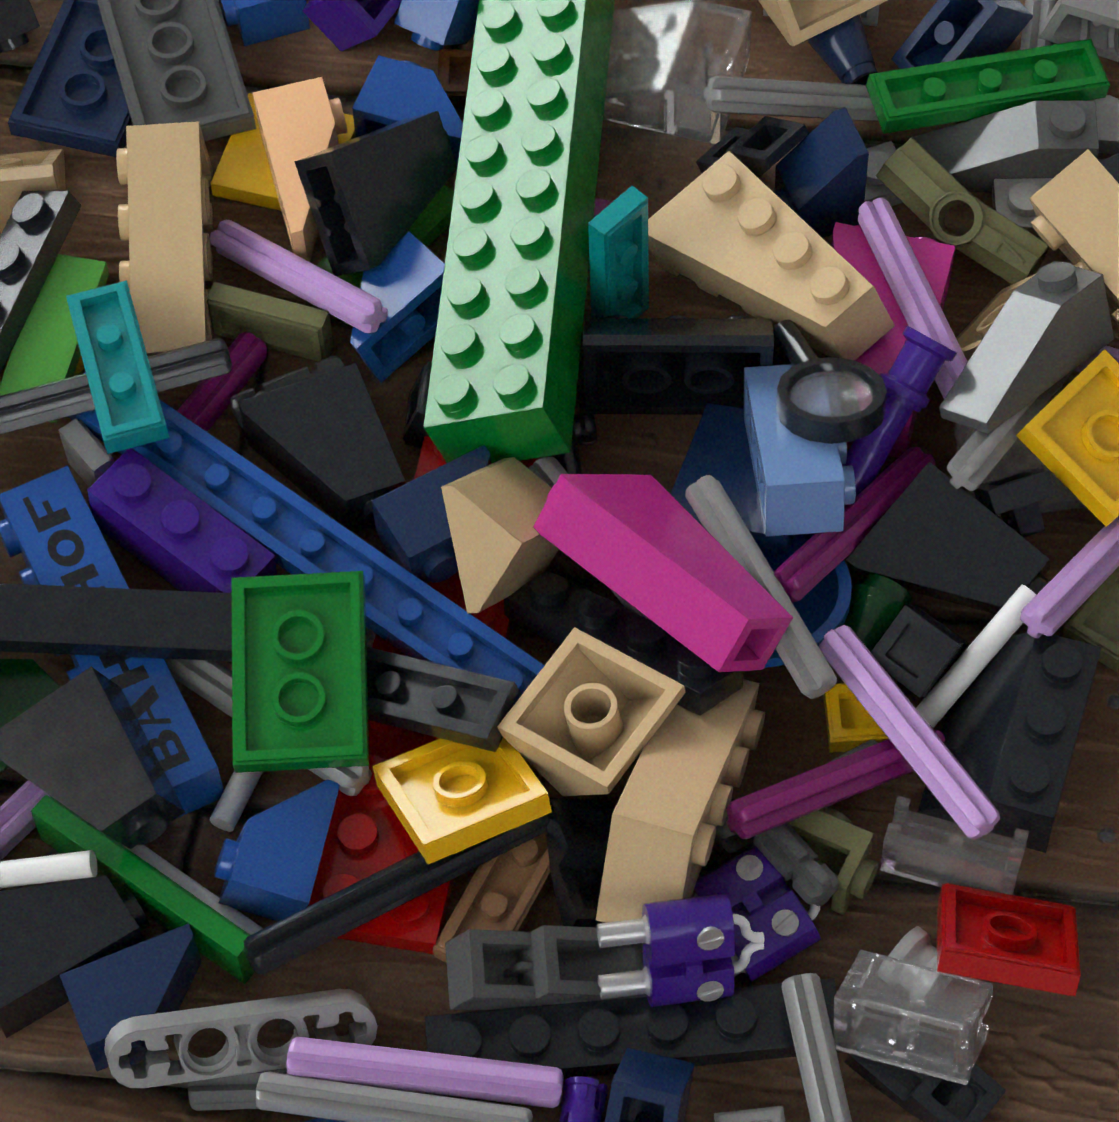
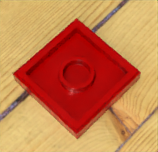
M949 883L942 884L937 908V972L1076 997L1081 976L1076 908L1071 905Z

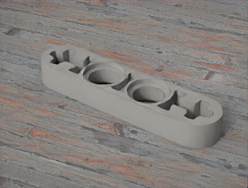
M334 989L131 1017L120 1021L111 1028L105 1039L104 1051L111 1075L118 1083L129 1088H149L286 1068L288 1048L292 1039L295 1037L309 1038L307 1026L303 1019L305 1016H312L316 1027H312L316 1039L372 1045L376 1039L378 1026L369 1003L361 994L351 989ZM351 1012L355 1022L349 1024V1034L337 1036L333 1026L338 1024L339 1014ZM273 1019L290 1021L294 1025V1033L290 1041L278 1048H267L259 1044L257 1035L260 1028L266 1022ZM215 1028L222 1031L226 1035V1040L223 1048L216 1055L200 1058L189 1052V1041L199 1030ZM174 1034V1044L179 1060L170 1061L166 1050L169 1049L165 1037L167 1035ZM141 1040L145 1042L148 1050L144 1053V1062L137 1065L131 1064L127 1055L131 1052V1043Z

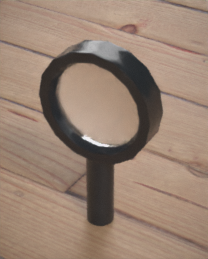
M783 320L775 325L773 328L774 338L793 365L780 378L777 387L776 403L779 420L791 433L809 441L833 444L852 442L870 435L882 424L886 412L887 390L883 378L871 367L851 359L836 357L818 358L793 321Z

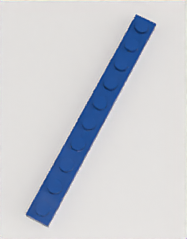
M160 400L170 438L133 447V449L276 555V564L290 574L363 571L365 577L366 627L408 657L515 682L522 694L545 666L473 615L467 614V611ZM96 410L68 417L71 420L77 418L78 421H82L95 437L104 442ZM127 449L117 452L122 455Z

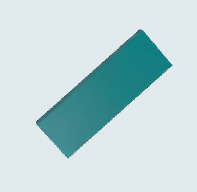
M631 186L588 222L591 318H605L612 315L638 318L649 308L648 197L634 186Z
M127 280L67 295L70 314L107 454L170 438Z

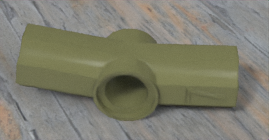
M910 138L904 145L899 147L885 161L880 171L875 175L931 229L937 239L945 244L954 245L955 249L1010 284L1017 283L1034 275L1050 249L1043 240L974 197L914 138ZM967 203L974 212V224L966 234L952 236L945 227V215L953 205Z

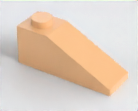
M322 77L253 92L259 130L291 248L294 254L309 262L319 232L294 161L338 145L337 135L347 133L341 101L339 98L328 99Z

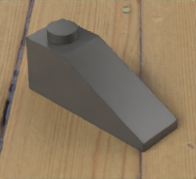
M1032 101L911 137L969 192H992L994 179L1054 178L1087 149L1096 158L1099 151L1095 101Z
M1053 261L1040 268L1036 275L1016 288L939 407L941 418L989 434L1114 340L1103 274L1075 267L1068 262Z

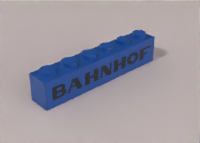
M68 465L0 494V505L5 519L0 521V538L10 558L20 553L27 568L18 572L22 584L129 589ZM69 654L75 666L74 669L66 672L69 681L92 666L121 687L185 811L181 816L220 799L224 789L218 766L164 659Z

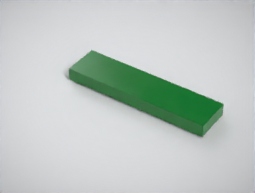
M1092 39L869 74L866 84L883 134L971 120L1032 101H1087L1106 98L1110 87L1109 80Z
M45 795L31 810L40 838L47 845L60 854L93 850L97 859L96 877L107 875L119 896L131 891L144 913L169 931L189 923L198 952L243 984L255 973L243 949L244 940L250 936L246 931L125 846L98 830L52 796Z

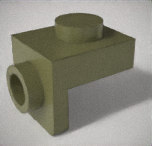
M825 807L789 822V824L818 855V864L822 865L825 863L833 873L838 875L839 888L832 896L831 910L844 915L853 896L860 899L866 897L876 876L879 862L871 859L874 833L853 825L850 819L841 812Z

